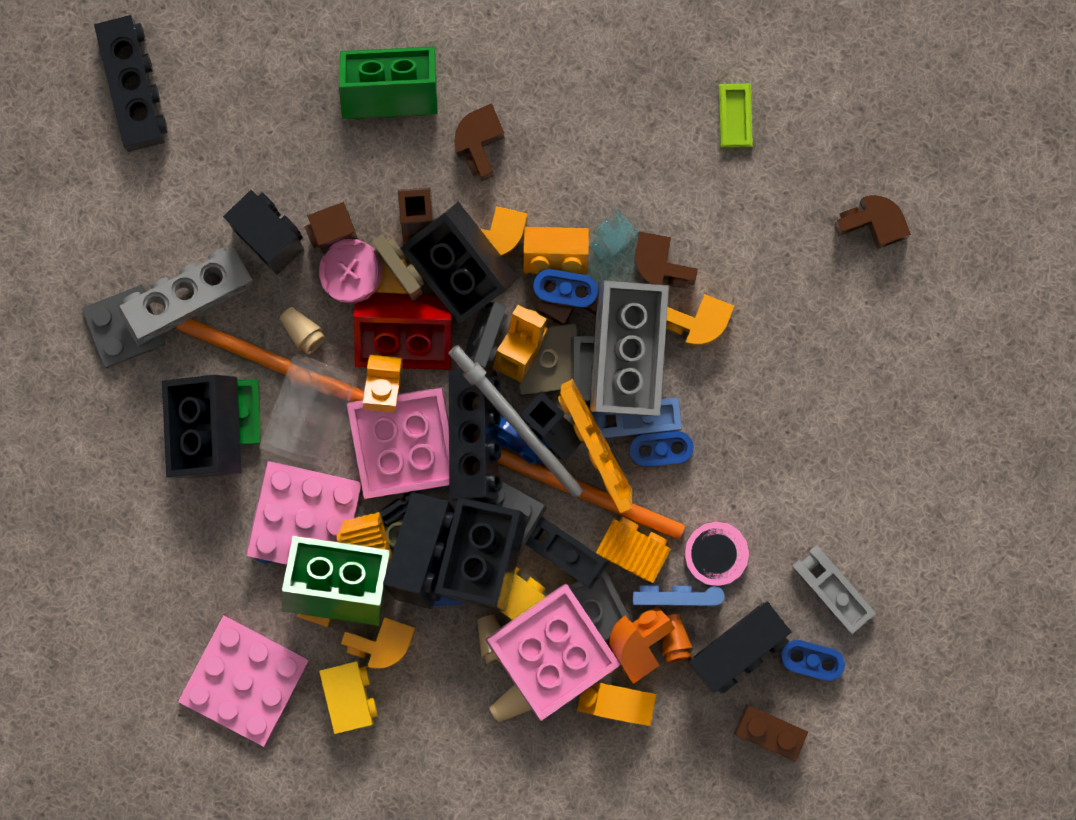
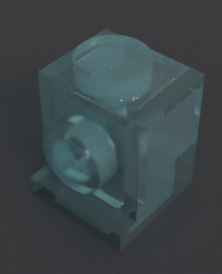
M619 209L613 212L615 220L612 223L607 219L594 231L597 236L589 244L590 249L600 259L606 257L609 261H612L639 236V231Z

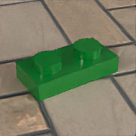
M237 380L240 445L261 444L259 380Z

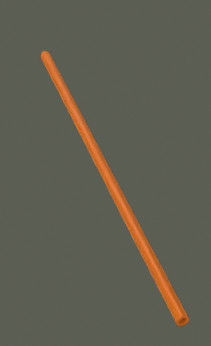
M190 319L176 328L180 332L345 401L356 402L364 400L365 391L196 320ZM473 437V441L476 442L478 438ZM501 448V457L498 459L499 465L570 494L547 467L538 463L535 465L529 464L519 455ZM576 480L584 489L577 498L680 540L685 528L684 524L633 503L631 509L620 513L609 493Z

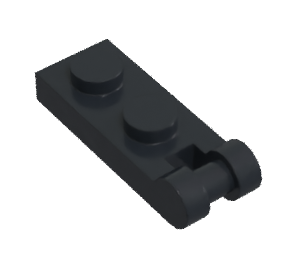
M544 517L540 518L535 530L526 542V546L590 589L609 564L606 559ZM543 531L548 532L549 535L543 543L537 541Z

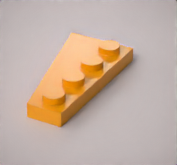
M571 379L561 384V396L558 397L560 405L566 414H571L575 422L573 425L579 440L585 442L589 450L590 460L595 469L599 470L609 495L613 498L620 513L631 509L632 488L574 380Z

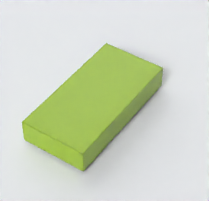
M751 83L719 84L720 149L753 147Z

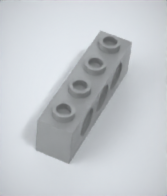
M234 247L227 251L224 248H220L207 257L209 260L200 265H197L196 262L191 263L179 271L180 275L170 280L168 277L161 278L151 285V290L141 295L139 292H134L122 300L123 304L119 306V314L137 346L251 288L252 278ZM209 273H214L221 278V282L218 285L212 286L204 281V277ZM180 288H188L192 291L193 296L188 300H181L176 296L175 292ZM157 302L162 304L165 310L159 315H153L148 312L147 306Z

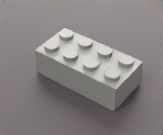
M615 281L598 282L590 412L660 416L669 286Z

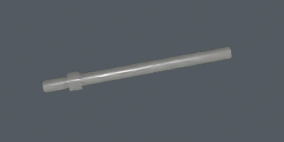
M459 345L451 349L448 354L464 371L463 376L471 385L475 384L573 498L579 496L584 489L486 378V371L478 362L473 363Z

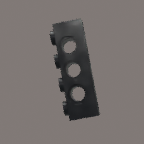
M131 15L94 24L124 148L127 152L165 143L163 134L168 133V128L164 115H158L156 103H160L161 100L157 85L150 84L148 73L153 72V67L149 54H143L141 42L146 41L142 24H136ZM121 47H133V53L128 59L123 60L117 57ZM129 77H140L138 88L134 90L125 89V82ZM138 107L148 108L146 118L141 121L133 120V111Z
M483 368L486 371V378L500 393L501 385L497 372ZM462 369L448 370L450 499L457 501L459 497L478 502L498 500V492L502 486L501 476L498 473V459L501 457V445L498 441V427L501 423L500 412L475 384L471 385L463 376L464 371ZM479 396V406L473 410V400ZM477 428H479L480 437L476 442H474L473 433ZM479 460L480 470L477 474H474L473 466Z

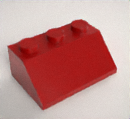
M374 293L367 300L355 304L353 316L355 367H367L369 356L379 355L403 358V368L451 370V356L448 353L452 347V314L437 295H422L415 301H412L408 294Z

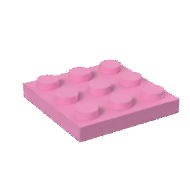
M443 387L398 394L396 413L363 410V400L347 404L364 499L449 485V416Z
M266 461L245 556L287 565L293 536L337 542V532H340L342 522L350 520L355 516L361 482Z
M567 584L553 591L485 639L540 721L620 666V663Z
M223 615L178 702L265 747L310 660Z

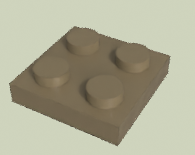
M382 234L374 239L372 244L376 252L411 300L415 301L422 296L423 292L420 286L424 284L423 279L412 264L406 267L401 261L405 256L395 240L391 238L387 241Z

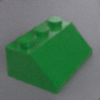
M435 46L340 51L339 94L342 119L361 120L371 117L394 118L397 116L438 114Z
M293 536L282 587L281 611L379 626L385 591L382 583L388 567L390 550Z

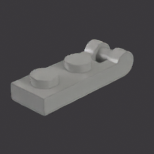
M815 545L809 550L810 555L802 562L798 560L792 565V568L852 635L872 618L876 612L825 553ZM820 564L825 572L818 578H815L810 571Z

